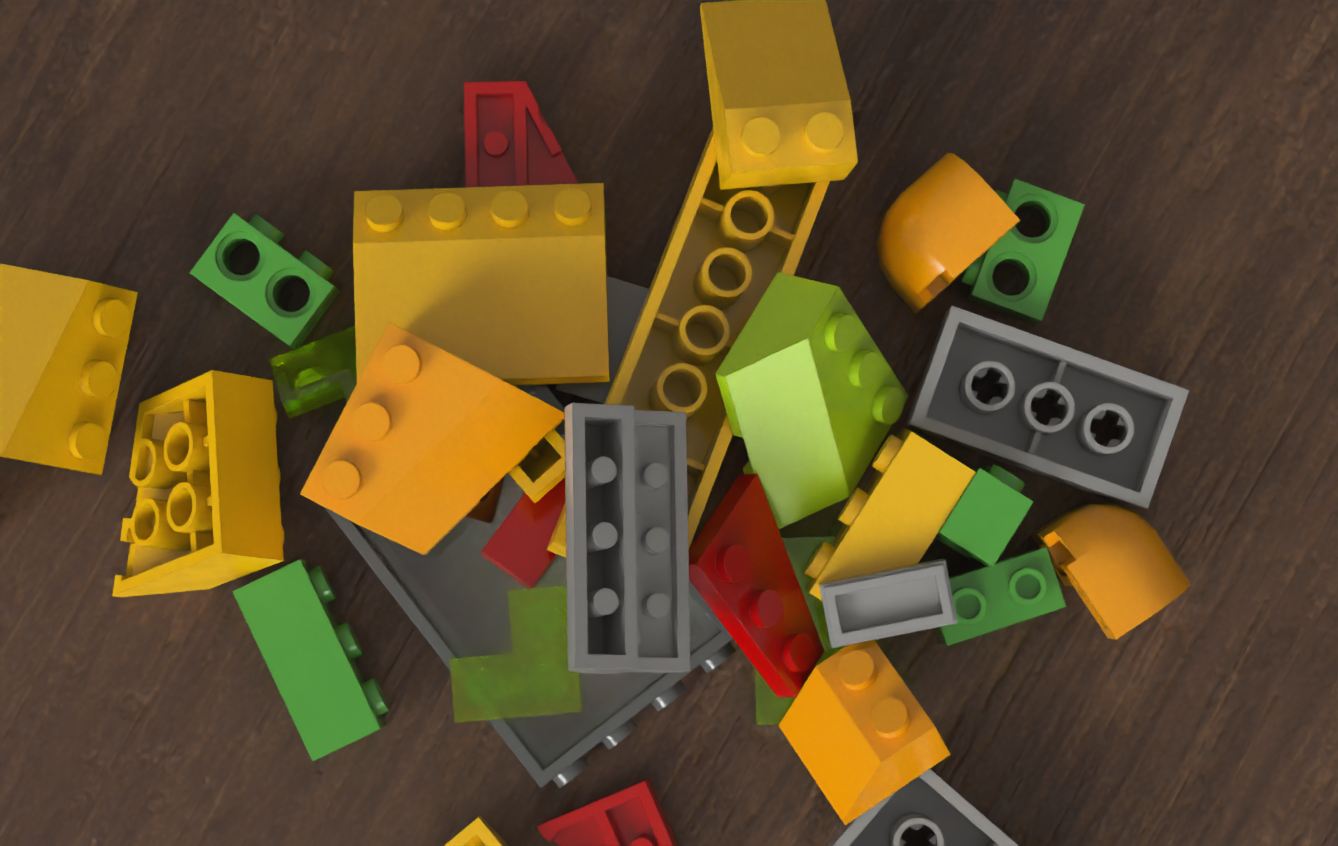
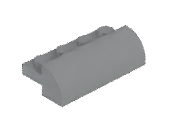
M571 403L564 408L568 671L590 674H614L619 672L683 673L691 671L686 412L634 410V406Z

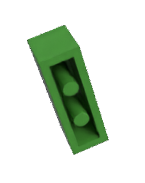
M299 559L232 591L312 761L386 726L381 716L390 711L386 698L376 679L372 677L365 681L355 658L363 655L361 646L348 621L338 625L328 602L336 599V594L321 565L312 569L307 559Z

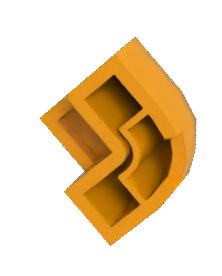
M947 153L904 190L886 212L876 242L879 266L891 287L912 311L917 314L956 280L972 263L1008 233L1020 219L964 160L953 153Z
M1087 504L1059 515L1031 534L1039 547H1047L1055 572L1065 586L1074 587L1108 639H1119L1170 604L1191 586L1190 580L1157 531L1139 513L1117 504Z

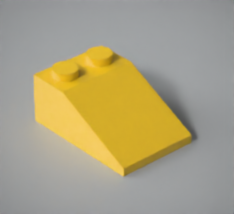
M735 0L701 3L700 14L720 190L844 180L857 165L858 157L851 99L826 0Z

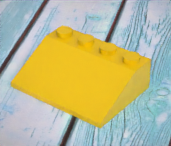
M604 183L354 191L353 267L357 382L389 322L511 385L610 382Z

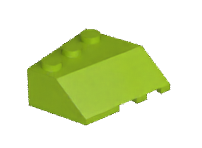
M777 272L715 373L734 436L743 438L749 462L743 467L744 474H758L778 529L851 496L892 424L901 416L904 404L909 397L839 286Z

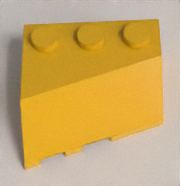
M211 370L139 403L129 478L138 487L132 518H123L120 541L130 542L126 576L115 574L112 596L132 597L211 589L284 561V530L281 524L279 491L281 473L277 458V411L274 406L273 380Z

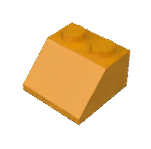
M875 640L847 645L817 665L779 724L780 729L844 825H847L951 755L935 725Z

